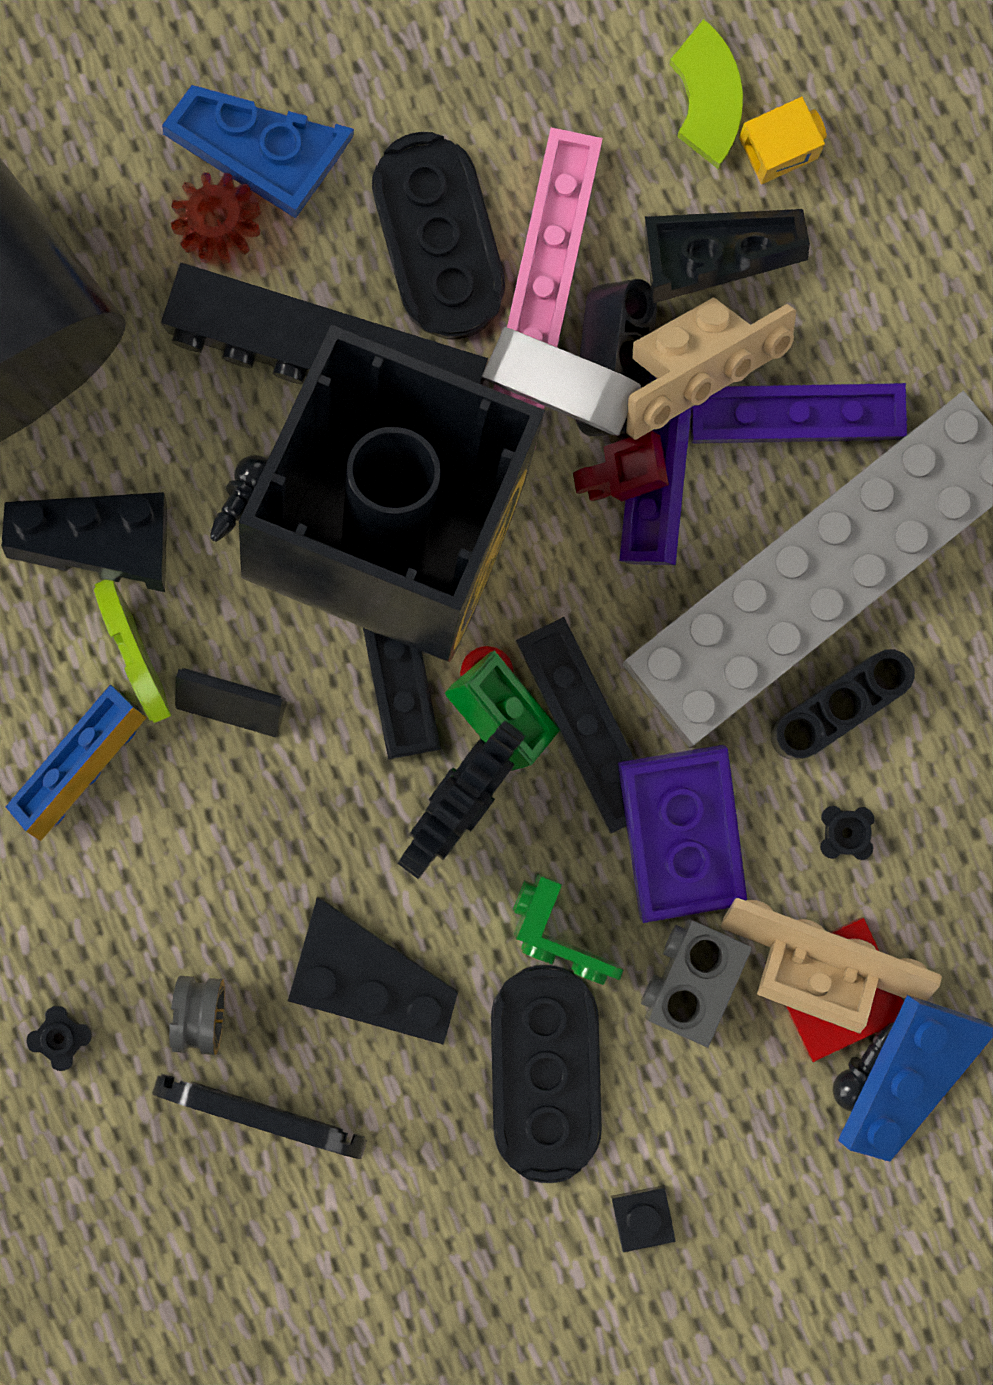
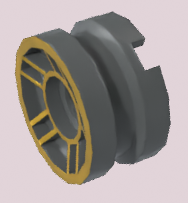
M178 976L171 1009L174 1010L173 1023H170L169 1032L171 1052L186 1053L189 1048H199L201 1054H217L223 1025L224 979L209 978L206 983H199L192 976Z

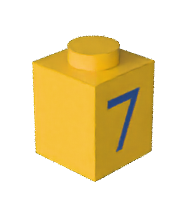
M801 96L745 122L739 140L762 185L818 159L825 145L824 139L827 138V133L819 113L815 109L809 111Z

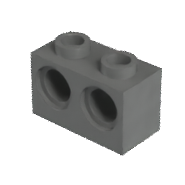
M689 918L684 928L675 925L663 950V955L670 957L662 978L653 974L641 1000V1004L648 1007L645 1018L649 1022L709 1048L752 947ZM701 940H711L718 950L716 963L706 970L695 969L690 962L691 948ZM680 990L691 991L696 998L695 1011L685 1019L671 1017L667 1008L669 998Z

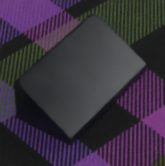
M186 668L178 669L175 693L176 709L268 736L276 737L278 735L287 706V701H285L284 697Z

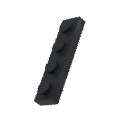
M562 617L517 639L516 643L609 833L612 834L627 826L618 762L635 759L565 617Z

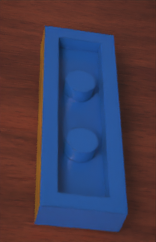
M110 684L5 807L27 833L42 841L48 832L62 821L67 810L84 790L98 779L102 769L120 748L133 738L138 727L147 717L125 695Z

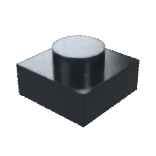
M664 1185L611 1196L623 1253L676 1242Z

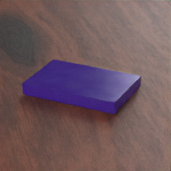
M723 744L618 762L640 920L643 923L726 909L730 908L736 898L746 901L747 892L728 748Z

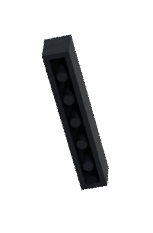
M180 262L161 320V324L166 332L173 335L171 342L181 348L201 353L204 345L224 351L222 356L224 360L245 368H253L255 361L274 367L273 375L296 384L304 383V379L307 377L331 325L481 385L484 383L485 379L482 378V375L488 364V358L182 262Z

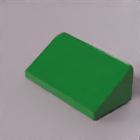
M496 651L487 654L445 692L446 697L485 742L488 741L505 720L526 735L510 758V761L515 764L511 771L531 766L559 733L555 723Z

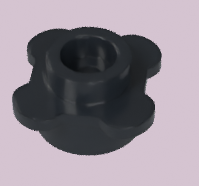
M837 806L825 808L821 814V821L825 825V839L820 843L822 854L830 859H835L840 854L853 855L858 860L869 858L874 850L873 844L870 842L872 836L871 825L875 820L873 813L866 807H859L855 811H841ZM844 828L851 829V837L845 838L842 835Z
M53 1006L45 1012L46 1020L40 1028L28 1034L26 1042L31 1052H40L51 1060L53 1069L65 1071L72 1067L74 1062L73 1056L79 1051L81 1046H86L91 1042L92 1031L88 1025L79 1024L74 1018L69 1017L66 1008L63 1006ZM57 1033H61L64 1036L62 1043L55 1041L54 1037Z

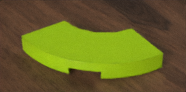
M703 19L670 59L669 65L683 80L689 99L687 117L677 137L719 169L728 156L739 130L743 108V90L740 73L729 47L719 33Z
M103 580L94 584V593L106 628L121 652L126 664L124 670L147 717L153 723L170 717L171 713L163 685L144 647L132 613L114 581Z

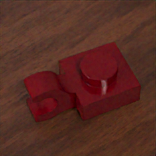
M650 431L636 440L628 437L604 446L606 462L584 467L573 472L576 493L582 494L588 491L589 500L591 501L601 500L611 495L622 502L669 485L661 437L654 431Z

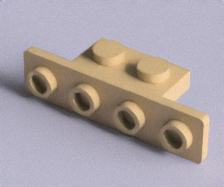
M713 297L635 341L633 344V359L657 379L629 396L626 433L636 440L653 429H659L667 424L670 419L694 405L704 403L711 395L731 383L743 380L750 372L770 360L782 357L790 349L794 340L793 333L797 311L789 304H786L750 325Z
M736 898L722 921L721 928L723 930L771 947L757 995L859 1034L867 1025L876 988L905 999L907 995L928 1001L940 987L942 976L928 970L924 964L917 960L909 958L898 959L877 951L872 944L864 940L846 939L827 932L814 921L806 919L795 920L774 912L769 905L761 901H745Z

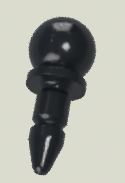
M250 455L242 459L236 466L234 472L235 480L229 481L226 486V491L230 496L222 506V512H219L214 518L210 533L212 541L217 542L234 529L236 521L240 520L266 465L267 458L260 455Z
M894 1022L889 1023L875 1035L873 1044L868 1046L861 1059L852 1057L848 1063L849 1069L842 1071L836 1077L832 1089L833 1096L837 1104L843 1109L852 1112Z

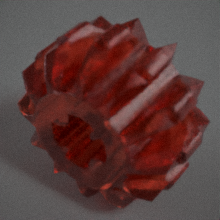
M203 172L201 175L203 187L196 189L192 183L184 182L182 188L189 200H173L171 207L180 217L171 222V228L174 234L184 235L180 245L186 253L198 249V257L202 263H209L214 255V250H217L222 263L229 264L231 262V255L228 248L235 246L240 253L246 255L250 248L242 236L253 238L260 235L259 225L252 220L261 215V209L258 202L249 201L252 192L247 184H241L234 188L232 175L224 173L218 184L214 185L210 173ZM222 209L226 216L225 222L221 223L217 219L218 226H209L205 218L206 215L210 212L212 216H215L214 210Z

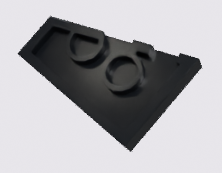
M803 209L645 216L644 234L653 304L807 261L809 257L810 241Z
M164 492L4 503L1 546L6 558L64 571L72 567L98 572L101 579L120 582L121 577L145 582L147 589L165 592L167 501Z
M317 896L288 1002L444 1045L458 990Z

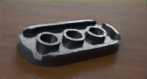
M416 132L405 135L392 142L384 151V155L379 160L378 165H376L372 176L373 197L401 301L410 319L426 333L452 340L467 338L485 329L495 318L505 295L504 271L477 173L468 153L457 143L455 145L452 141L444 139V136L433 132Z
M550 964L533 965L520 970L506 980L494 998L492 1005L493 1131L499 1153L518 1174L534 1182L557 1183L570 1179L580 1172L592 1159L600 1144L602 1118L599 1015L595 998L582 979L560 966Z
M161 1073V1075L157 1076L152 1091L154 1096L313 1147L362 1159L367 1143L365 1136L355 1133L350 1143L346 1141L348 1133L343 1132L342 1128L192 1081L190 1083L184 1081L177 1083L174 1082L175 1077Z

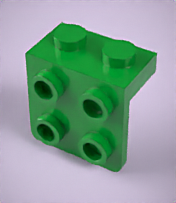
M537 874L534 884L524 880L512 909L515 914L521 916L514 935L517 940L523 942L520 948L522 953L552 965L556 955L573 962L571 967L574 970L573 973L601 985H605L608 976L620 980L624 969L619 964L543 934L562 884L540 874Z

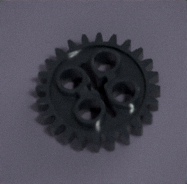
M505 720L487 742L481 738L478 740L459 767L448 771L428 799L430 804L426 808L425 813L409 833L414 839L397 864L419 879L437 856L442 860L447 857L465 831L469 830L471 832L495 801V798L492 796L515 764L510 761V758L526 737L525 734Z

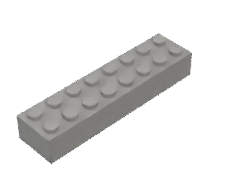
M963 390L623 662V667L688 747L694 746L993 506L992 424Z

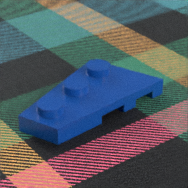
M191 85L162 124L163 135L295 219L354 136V128L335 124L334 128L308 121V116L288 111L287 115L258 108L255 106L254 101Z
M907 995L838 1141L850 1151L890 1162L993 1038V1025L979 1018Z

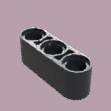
M632 279L601 284L592 288L585 304L580 350L581 358L624 375L639 383L641 388L649 384L650 372L633 359V344L640 338L655 331L657 303L653 304L651 286L643 279ZM627 418L620 434H627ZM576 420L578 428L587 436L612 435Z
M885 649L869 656L782 715L774 723L771 730V743L774 750L780 756L789 760H801L815 755L905 694L911 688L915 678V668L911 660L903 652L895 649ZM879 661L891 663L896 668L898 681L892 690L881 688L874 679V668ZM835 691L847 693L854 702V711L848 720L838 719L830 711L829 700ZM790 721H800L809 729L810 741L803 750L792 749L785 741L784 730Z

